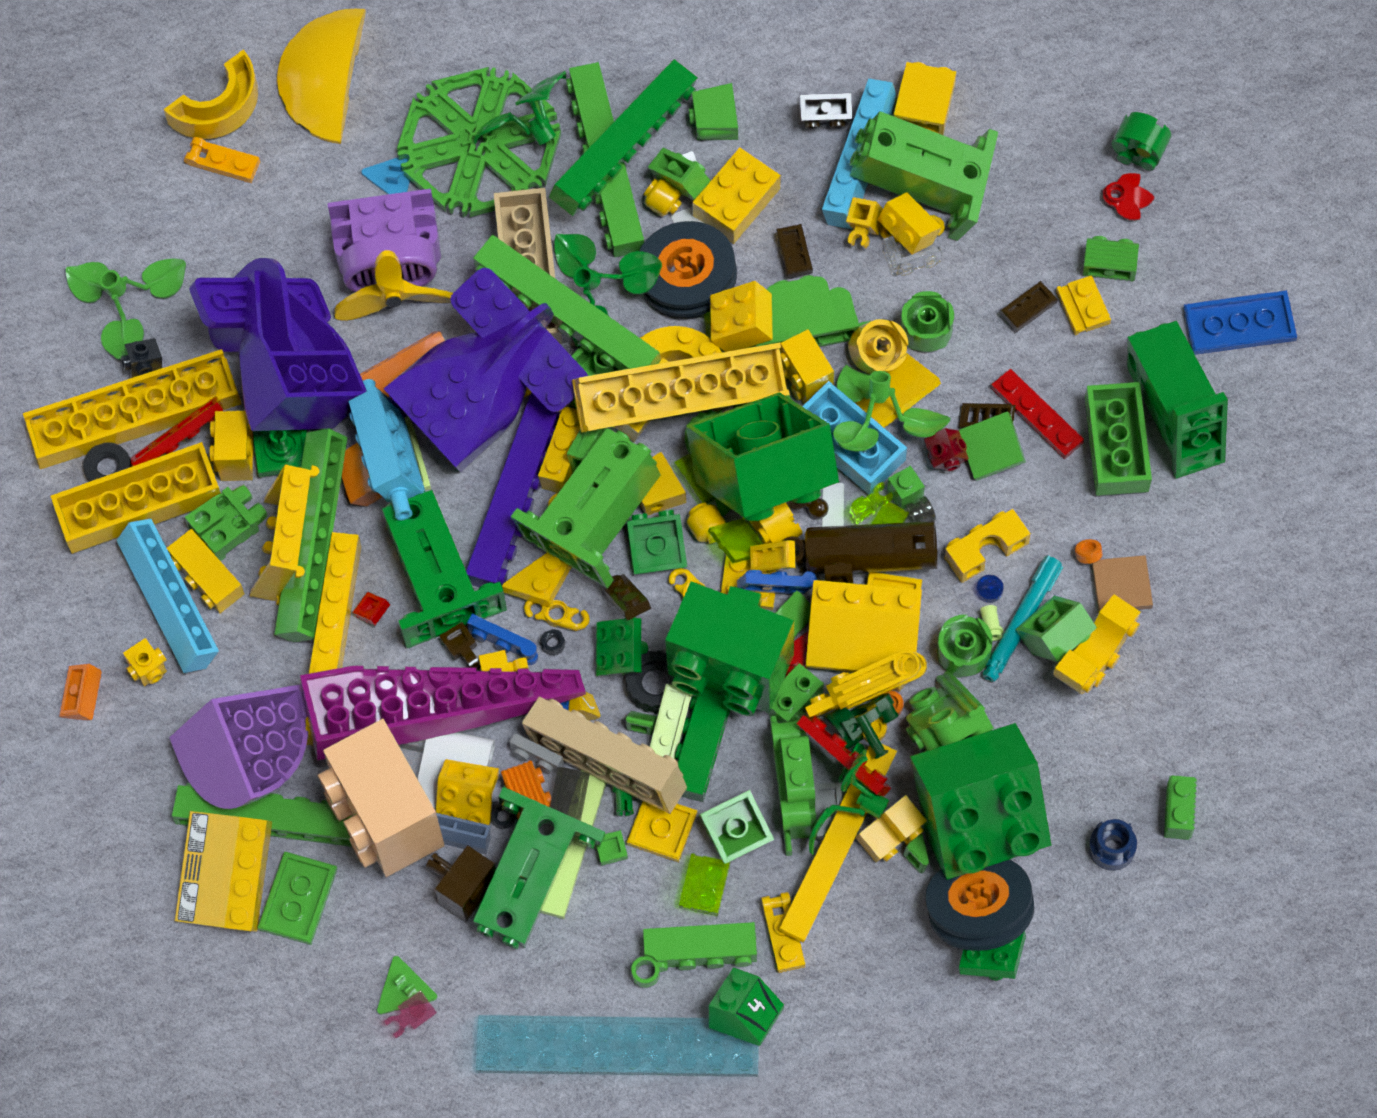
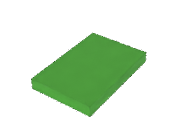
M284 851L258 925V930L312 945L338 870L337 866Z

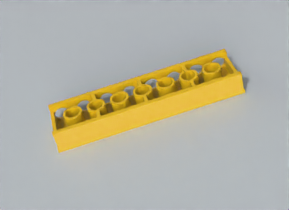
M780 343L573 379L572 385L581 433L750 403L778 392L785 396L790 395L789 390L786 388L779 350L781 345Z
M220 349L25 412L23 416L41 470L84 456L91 448L102 443L121 444L171 428L215 396L223 404L224 410L242 405L227 359L224 357L223 350ZM212 359H219L215 362L207 363ZM194 367V368H192V369H190V370L182 371V370H184L185 368ZM169 375V376H167V377H165V378L157 379V378H159L160 376ZM144 383V384L141 385V386L132 387V386H134L135 384ZM119 391V392L116 393V394L107 395V394H109L110 392ZM94 399V400L91 401V402L82 403V402H84L85 400ZM64 407H69V408L66 409V410L58 411V412H57L58 409H61V408H64ZM40 415L43 416V417H41V418H39V419L31 420L33 417L40 416Z

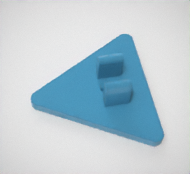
M399 157L364 168L361 171L365 178L386 194L408 192L410 180L404 175L401 164L408 162L409 159L399 160Z

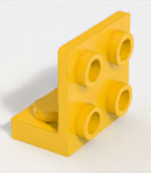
M445 759L438 777L436 813L490 825L492 795L498 780L499 768Z

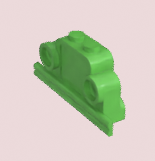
M807 275L799 280L789 282L781 280L767 289L772 294L773 340L748 348L782 343L807 329L819 347L847 342L861 325L871 321L859 323L850 292L841 287H836L829 291L828 283L823 277Z
M945 671L943 675L937 676L936 681L941 686L940 688L929 687L923 689L909 700L910 705L915 710L906 717L910 726L905 729L919 750L924 748L926 751L960 741L969 735L973 737L994 729L984 711V706L949 671Z
M771 716L770 725L786 856H792L791 840L810 838L812 828L817 821L809 738L806 736V732L800 730V726L796 724L798 721L778 723L776 716Z

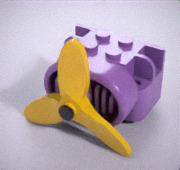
M431 189L327 203L338 268L343 275L346 287L355 292L336 305L334 313L337 320H353L378 312L386 306L397 307L401 304L402 300L451 303L452 292L422 287L434 279L437 273L436 264L441 259L438 225Z

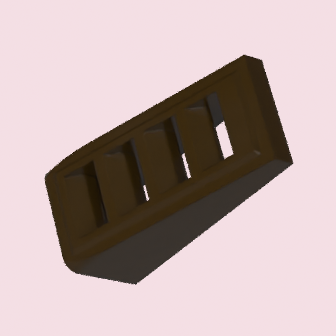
M962 403L959 429L979 423L980 413L985 414L984 420L990 418V414L997 416L1008 411L1012 421H1014L1016 405ZM969 412H974L973 422H968Z

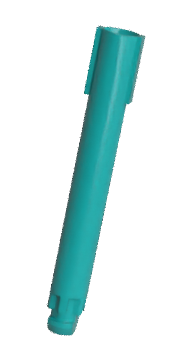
M1046 555L1032 578L1033 583L986 664L987 669L983 671V677L986 680L995 682L999 678L998 674H1002L1021 640L1015 629L1038 610L1046 593L1051 591L1064 568L1062 563L1056 558Z

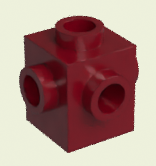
M944 428L933 436L924 439L928 450V459L934 468L943 469L946 472L954 471L960 468L961 463L969 459L966 452L967 445L961 437L959 430Z

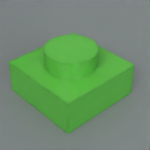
M621 830L605 834L601 847L596 846L601 866L628 859Z

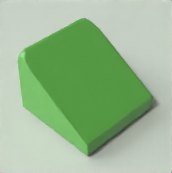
M630 711L626 717V728L629 731L653 735L657 716Z
M920 834L906 846L903 854L917 871L922 874L925 872L929 861L924 838Z

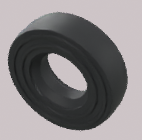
M110 442L91 448L86 454L83 463L84 473L89 482L107 476L101 474L97 469L99 462L104 458H113L117 461L118 466L114 473L132 467L127 451L120 445Z

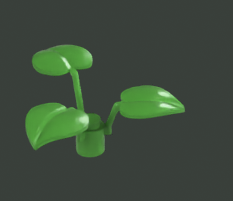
M172 258L150 264L142 273L145 285L130 280L127 276L121 278L115 270H109L104 264L99 262H88L78 266L66 267V278L72 293L82 302L92 303L98 301L103 291H106L112 297L121 321H112L105 326L101 334V342L108 353L117 360H121V356L125 355L124 344L144 339V328L138 319L126 321V316L118 300V297L125 293L126 284L143 290L150 289L152 295L156 298L171 297L179 291L183 284L186 262L183 259Z
M845 365L838 377L837 388L853 402L861 401L864 398L870 399L863 425L847 421L835 427L833 438L837 445L844 449L865 451L875 446L879 433L875 429L867 427L870 423L874 403H884L889 396L899 421L904 422L903 429L913 436H933L950 422V417L921 408H910L902 415L895 396V388H890L891 376L885 371H874L867 375Z

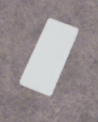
M836 483L823 488V499L829 506L828 514L822 518L823 527L844 526V484Z

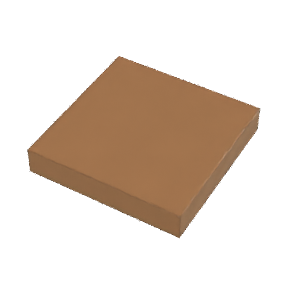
M1146 555L1100 559L1092 563L1098 612L1101 611L1113 594L1137 610L1152 609L1153 601Z

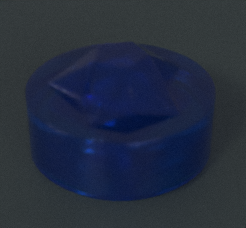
M985 575L979 579L976 593L986 603L996 602L1002 597L1003 582L995 575Z

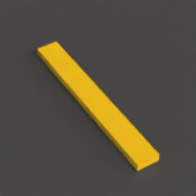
M882 744L884 749L889 752L875 759V753L871 746H869L866 753L868 760L865 765L870 770L877 769L886 776L897 751ZM850 784L840 806L859 809L860 805L856 804L861 791ZM837 811L779 928L780 932L804 943L867 813L861 816L856 813Z

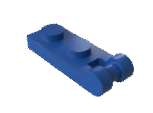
M749 570L737 580V588L753 592L794 594L795 591H799L801 594H805L813 587V581L817 580V577L812 572H806L802 576L787 575V572L782 571L762 574L760 570Z
M474 614L471 615L467 624L473 638L481 642L487 640L495 644L494 646L500 651L505 650L506 653L511 651L522 658H526L528 665H533L537 662V647L534 642Z

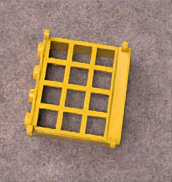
M284 465L265 495L264 503L278 505L277 517L271 516L266 521L267 528L275 530L273 542L266 541L262 546L264 553L271 554V559L267 566L260 568L258 572L260 577L251 589L249 596L276 601V605H279L281 592L295 573V578H301L304 575V568L297 565L310 477L315 478L319 474L317 466L312 465L311 469L308 470Z

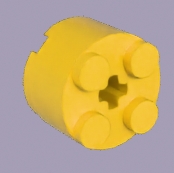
M876 319L861 325L853 333L848 343L852 361L860 370L869 375L874 371L888 372L899 367L907 355L908 338L905 331L899 324L889 320ZM877 343L881 344L879 351L876 348Z
M786 502L775 506L774 514L769 518L750 521L754 530L758 531L764 544L780 542L791 536L799 537L803 535L799 524L794 523V515Z

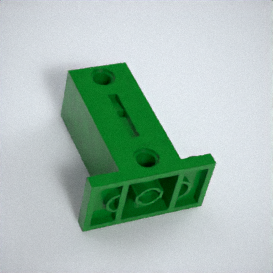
M1177 320L1128 336L1127 369L1133 381L1140 382L1142 398L1172 454V472L1177 479L1225 463L1228 399L1224 392L1218 394L1214 392Z
M433 490L424 491V493L417 494L408 499L412 516L406 520H397L395 518L392 502L385 508H382L388 533L421 611L419 613H408L403 619L398 620L407 649L437 638L461 622L468 626L467 622L472 614L486 619L507 611L504 590L500 582L495 584L486 583L479 590L474 591Z
M503 787L499 794V803L502 804V809L514 815H517L518 812H522L473 922L475 926H478L477 932L493 938L494 934L503 938V944L518 950L519 945L522 947L527 945L574 837H578V843L593 849L595 845L601 847L605 838V831ZM544 824H549L554 828L553 833L547 836L542 835L538 830ZM501 916H510L513 919L511 926L508 928L500 927L497 922Z

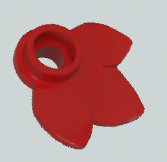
M1137 173L1124 174L1117 182L1108 184L1103 190L1104 202L1111 207H1115L1119 216L1133 221L1140 220V209L1149 206L1155 197L1148 190L1139 186L1141 175ZM1118 194L1120 197L1114 198L1111 195Z

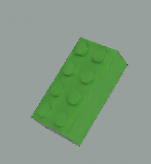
M1140 382L1087 386L1085 407L1096 496L1149 492L1152 476Z

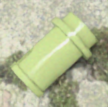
M995 605L982 607L980 614L982 620L991 630L992 642L1000 640L1004 631L999 625L997 607Z

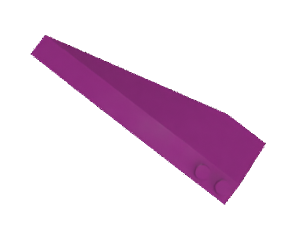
M348 666L300 675L317 760L326 759L324 749L381 719H384L397 744L401 745L473 729L527 714L538 697L546 700L554 699L562 703L586 695L580 671L567 669H543L542 672L518 669V672L501 671L502 668H490V671H476V668L431 667L430 670H418L416 667L405 666V670L389 669V666H377V669H364V666Z

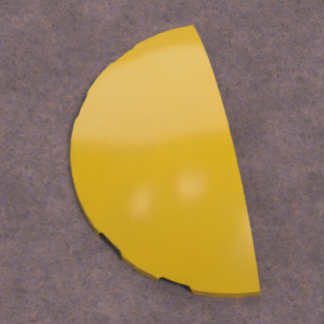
M366 9L338 10L309 22L289 41L279 62L277 85L287 113L297 125L300 123L308 129L312 136L327 142L341 144L349 104V88L355 57L359 51Z

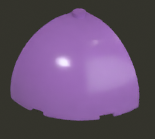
M294 685L211 699L169 737L186 778L204 800L223 809L245 806L266 797L292 776L303 758L308 739L305 722L307 711L301 686Z

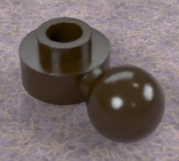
M822 498L808 503L786 502L793 509L808 508L809 515L815 519L824 518L829 511L828 503Z

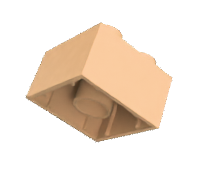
M384 719L323 750L329 769L317 776L325 790L323 792L337 820L340 822L352 815L351 818L343 821L351 837L349 838L350 843L364 868L378 862L385 877H388L445 846L436 811Z

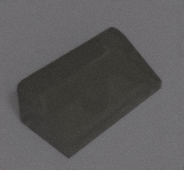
M558 767L550 808L581 821L590 774Z

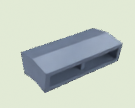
M436 813L444 845L465 849L468 845L479 853L487 854L491 840L490 825Z

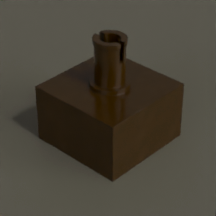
M468 845L453 865L437 853H434L431 856L433 860L429 859L426 864L427 869L432 870L443 878L435 888L439 905L465 923H467L481 904L496 871L494 862Z

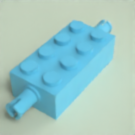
M366 379L363 380L367 392L349 401L351 408L349 416L352 423L356 426L357 434L355 437L363 451L362 462L369 472L368 484L372 491L382 495L386 502H392L397 520H406L412 516L408 499L417 494L424 493L425 488L401 407L376 388L375 381Z

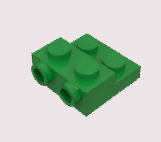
M673 509L659 511L658 517L648 518L647 513L631 515L632 521H627L634 574L687 567L680 514L674 515Z

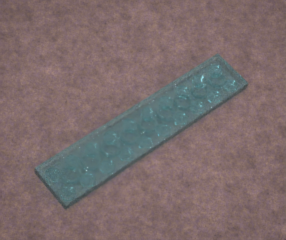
M478 1015L477 1073L758 1077L759 1046L710 1029L709 1018Z

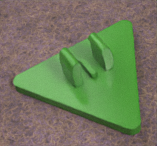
M394 956L377 1012L382 1015L432 1002L437 999V994L399 956Z

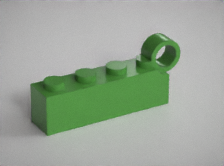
M755 922L643 929L645 956L639 957L634 961L631 971L634 982L640 987L648 988L655 985L659 980L660 972L667 971L669 967H679L680 970H693L696 966L707 965L711 969L722 968L724 964H735L737 967L750 966L752 962H757ZM642 965H650L654 968L655 973L649 979H642L636 974L637 969Z

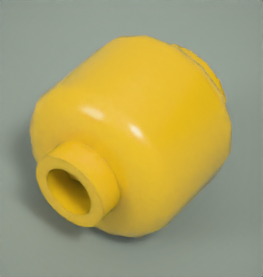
M654 179L643 194L646 197L644 200L645 205L661 217L666 216L669 212L673 215L682 204L679 200L681 196L680 191L664 179L659 181Z
M700 503L689 511L686 523L698 542H709V544H712L722 538L726 522L715 505Z

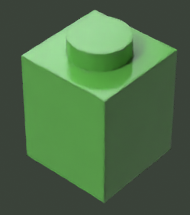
M911 466L888 478L887 491L900 511L924 499L925 486Z

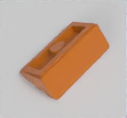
M91 664L69 666L59 717L77 720L93 719L102 674L99 668Z

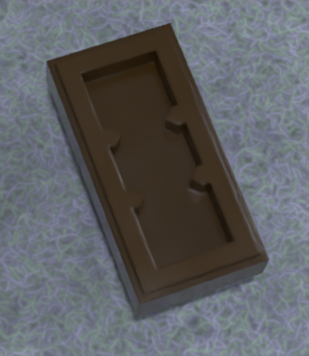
M802 224L776 229L787 278L812 274L813 268Z
M1039 281L1001 309L1000 314L1018 332L1055 305L1058 299L1042 281Z

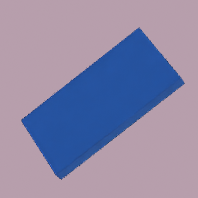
M1287 290L1184 304L1183 307L1191 348L1195 355L1297 340Z

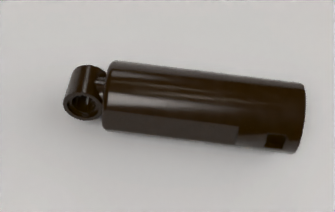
M935 521L809 527L806 529L805 539L791 536L782 540L795 541V546L800 547V553L795 557V567L806 563L807 571L815 575L825 574V565H832L836 562L852 564L853 573L937 569L938 566ZM916 543H925V548L916 549Z

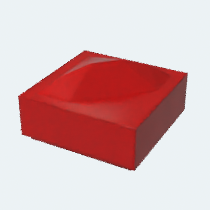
M367 592L352 613L356 618L376 625L389 608L390 603L387 599Z

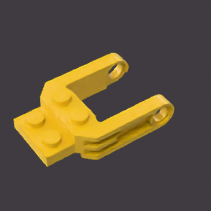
M904 650L854 673L843 672L830 678L832 683L826 685L830 696L825 693L810 699L811 705L805 708L809 717L821 716L838 707L840 709L845 707L851 709L922 677L927 670V661L920 653ZM909 658H912L914 668L908 672L905 668V663Z

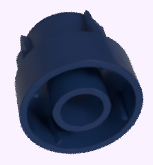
M1110 819L1106 822L1101 821L1096 826L1089 842V854L1096 865L1105 870L1117 871L1127 867L1132 862L1137 849V838L1132 830L1131 823L1127 824L1119 819ZM1111 840L1116 841L1120 845V849L1108 848L1105 843Z

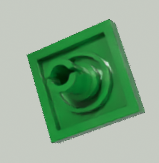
M307 429L253 431L259 477L278 475L284 465L301 468Z
M634 617L628 621L624 618L597 622L596 676L605 677L641 673V654H645L649 650L648 644L645 641H641V618Z
M1025 931L1012 942L995 949L984 951L963 949L959 964L960 975L984 976L994 981L1003 978L1015 979L1026 939Z

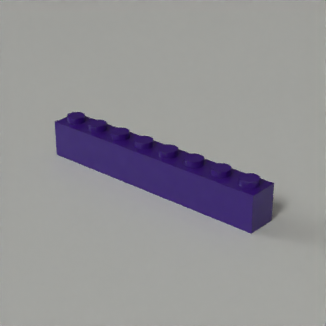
M532 392L466 570L471 584L479 588L486 583L495 584L500 582L503 585L507 580L509 570L506 568L508 562L513 561L515 558L517 537H522L511 515L517 508L525 513L532 511L534 504L532 495L534 490L538 491L541 486L538 475L561 411L557 413L550 412Z

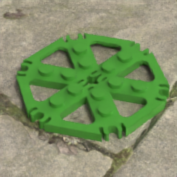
M489 67L431 81L432 85H426V91L430 94L429 96L424 97L418 92L416 94L418 102L413 97L397 147L399 160L409 159L408 162L401 164L404 175L420 190L431 189L433 201L445 212L448 203L451 214H453L455 207H463L462 216L464 217L467 216L468 212L470 217L495 211L494 200L481 202L477 199V193L486 166L510 186L512 191L528 190L531 187L543 188L542 182L545 186L547 184L561 137L560 123L550 124L556 136L545 143L546 150L541 166L537 170H532L508 149L536 141L532 133L527 135L525 130L514 121L506 122L500 127L484 134V142L480 143L476 151V144L473 141L475 135L489 120L502 115L507 97L513 93L523 97L532 89L514 73H512L510 79L508 70H505L504 76L501 78L496 77V68L494 67L490 71V76H487ZM472 85H479L482 88L473 117L448 96L450 91ZM542 100L549 123L557 120V113L554 107L546 100ZM534 101L539 113L541 114L538 101ZM535 114L517 118L529 127L528 121L535 117ZM423 116L431 117L451 134L416 144L413 142L419 119ZM459 161L448 193L439 192L423 177V173L427 169Z

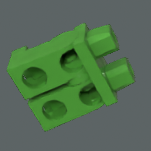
M243 484L233 491L229 487L222 490V493L216 495L184 518L187 528L189 530L192 529L215 556L222 561L226 558V554L246 541L251 535L258 533V525L268 516L260 503L255 504L250 509L244 506L253 498L250 491Z

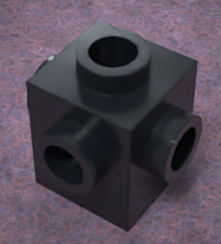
M155 338L124 344L125 355L121 356L123 370H128L131 378L162 368V355Z

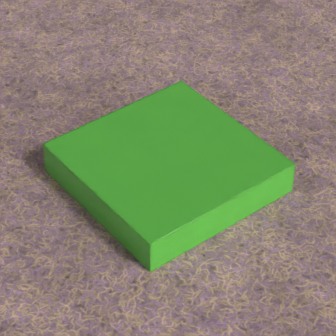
M1008 411L959 430L961 437L967 445L968 461L976 481L1026 463L1011 415Z

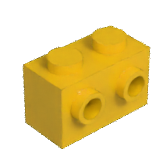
M907 192L886 202L877 219L912 255L932 245L942 228Z

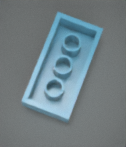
M828 381L802 406L830 424L837 468L868 495H871L906 461L907 447L872 417L867 428L875 429L879 433L875 446L865 451H850L837 445L833 438L835 427L847 421L863 425L867 413L831 382Z

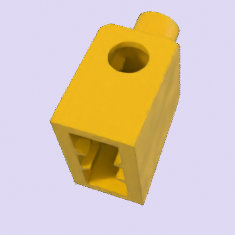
M662 452L652 457L657 462L656 466L661 476L639 504L647 515L686 503V492Z

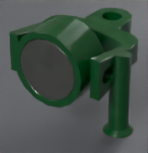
M885 693L869 703L859 705L850 711L846 707L843 709L838 707L822 717V721L827 725L825 730L831 735L836 733L847 742L845 746L847 749L863 740L864 734L875 753V759H878L889 751L884 749L871 723L881 717L883 723L886 724L896 719L899 714L893 706L894 701L891 695Z

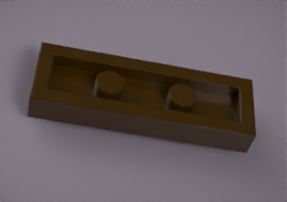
M624 574L612 576L614 581L608 589L600 585L603 594L627 621L652 609L648 599Z

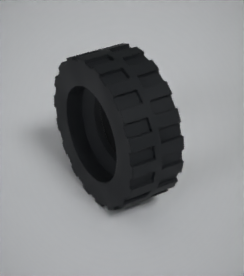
M659 650L657 652L647 651V653L641 654V673H632L626 676V690L631 702H634L638 709L641 708L647 713L654 712V714L659 712L663 693L651 694L647 692L642 685L644 675L651 670H660L668 676L670 685H672L674 679L673 676L668 675L666 653Z

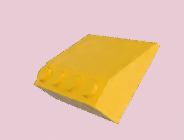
M814 580L806 668L856 672L900 651L917 652L922 590ZM909 658L905 663V668L908 672L914 668L912 658Z

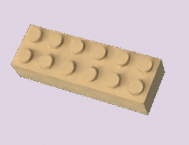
M545 188L494 193L498 239L555 278ZM550 322L546 329L560 344H563L562 333L558 330V326Z
M538 697L522 722L530 741L562 756L564 762L668 814H671L687 788L683 774L675 759L668 755L662 757L656 754L646 744L641 743L639 746L633 743L627 735L621 732L615 734L609 731L608 727L599 721L590 722L580 712L576 710L570 712L554 699L546 700Z

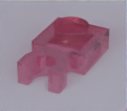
M419 990L398 1006L402 1013L391 1015L384 1022L386 1025H389L392 1021H397L400 1024V1029L393 1033L395 1038H398L403 1034L407 1025L410 1024L413 1029H416L434 1016L437 1011L422 990Z

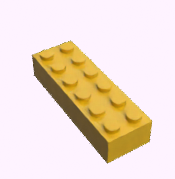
M200 442L59 492L50 497L67 545L73 554L118 538L129 522L152 519L153 523L157 524L193 511L221 492L204 445Z

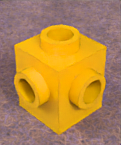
M146 638L123 652L129 664L126 668L134 681L139 679L144 687L149 683L154 684L158 682L164 673L167 672L164 666V662L167 661L164 654L158 647L153 649Z

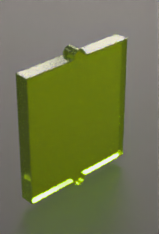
M744 519L713 526L708 530L718 543V548L724 551L732 563L750 559V546L763 544L759 540L758 534L753 532Z

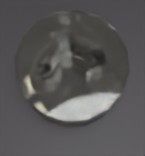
M926 496L919 498V501L916 503L910 502L905 505L911 522L936 520L932 504Z

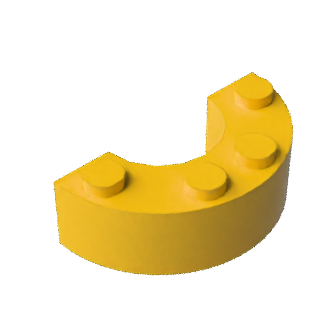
M244 49L224 63L228 84L223 93L211 101L203 102L191 100L183 94L163 109L168 125L185 136L202 139L222 137L241 127L253 113L258 99V84L253 64Z
M662 327L650 331L640 338L660 352V361L662 358L672 362L722 353L708 336L688 327ZM716 408V409H712V410L715 411V412H717V411H719V410L722 409V408Z
M1113 594L1099 612L1094 622L1097 628L1091 633L1090 638L1079 644L1074 651L1069 650L1055 667L1054 677L1080 694L1088 693L1093 686L1097 688L1106 676L1104 671L1107 667L1113 669L1118 662L1120 655L1117 653L1127 637H1133L1138 630L1140 624L1136 621L1141 612Z

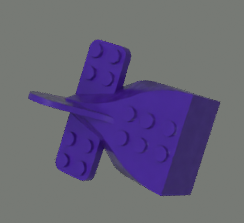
M258 258L249 262L234 278H197L190 285V294L202 322L208 327L213 345L219 350L222 349L223 352H240L243 400L252 431L335 428L351 412L349 401L367 392L348 346L334 328L328 324L331 320V314L322 292L314 280L310 278H286L285 271L277 260L273 258Z
M489 268L477 270L451 295V304L454 309L476 332L454 337L434 346L384 388L390 397L460 472L510 427L519 412L527 388L550 412L557 413L575 399L572 380L588 376L586 371L546 329L554 316L549 305L543 303L530 312Z

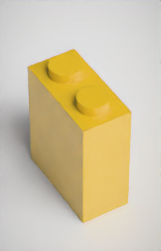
M906 62L894 117L944 135L957 71H952L947 67L926 66L921 62Z

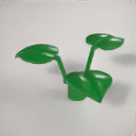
M566 71L543 79L528 94L515 102L516 106L527 102L530 103L535 117L528 121L529 127L514 114L508 112L485 123L475 135L474 143L476 144L480 136L510 121H514L521 126L527 135L532 133L538 145L553 139L556 133L549 123L542 100H549L550 91L554 84L560 79H566ZM534 101H538L541 114L539 113Z
M581 234L555 235V255L561 271L565 275L573 277L577 286L584 288L583 293L587 295L590 303L594 306L595 299L590 291L600 285L601 279H623V285L627 291L633 294H644L655 285L662 269V262L658 257L647 252L635 251L628 253L620 260L619 267L622 274L598 273L596 270L588 267L596 257L594 242L589 237ZM600 305L595 306L596 308L604 312L606 315H608V311L605 307ZM572 337L573 340H574L575 346H576V347H581V346L579 345V341H578L577 339H575L574 337Z
M857 742L851 753L856 751L859 755L855 758L849 770L843 766L838 783H842L841 791L843 792L846 791L850 783L861 791L856 804L860 805V808L839 805L827 807L814 824L810 833L809 852L814 855L816 835L833 812L844 811L861 816L868 813L880 819L890 801L868 789L856 778L855 774L862 763L868 760L866 756L867 750H865L860 742Z

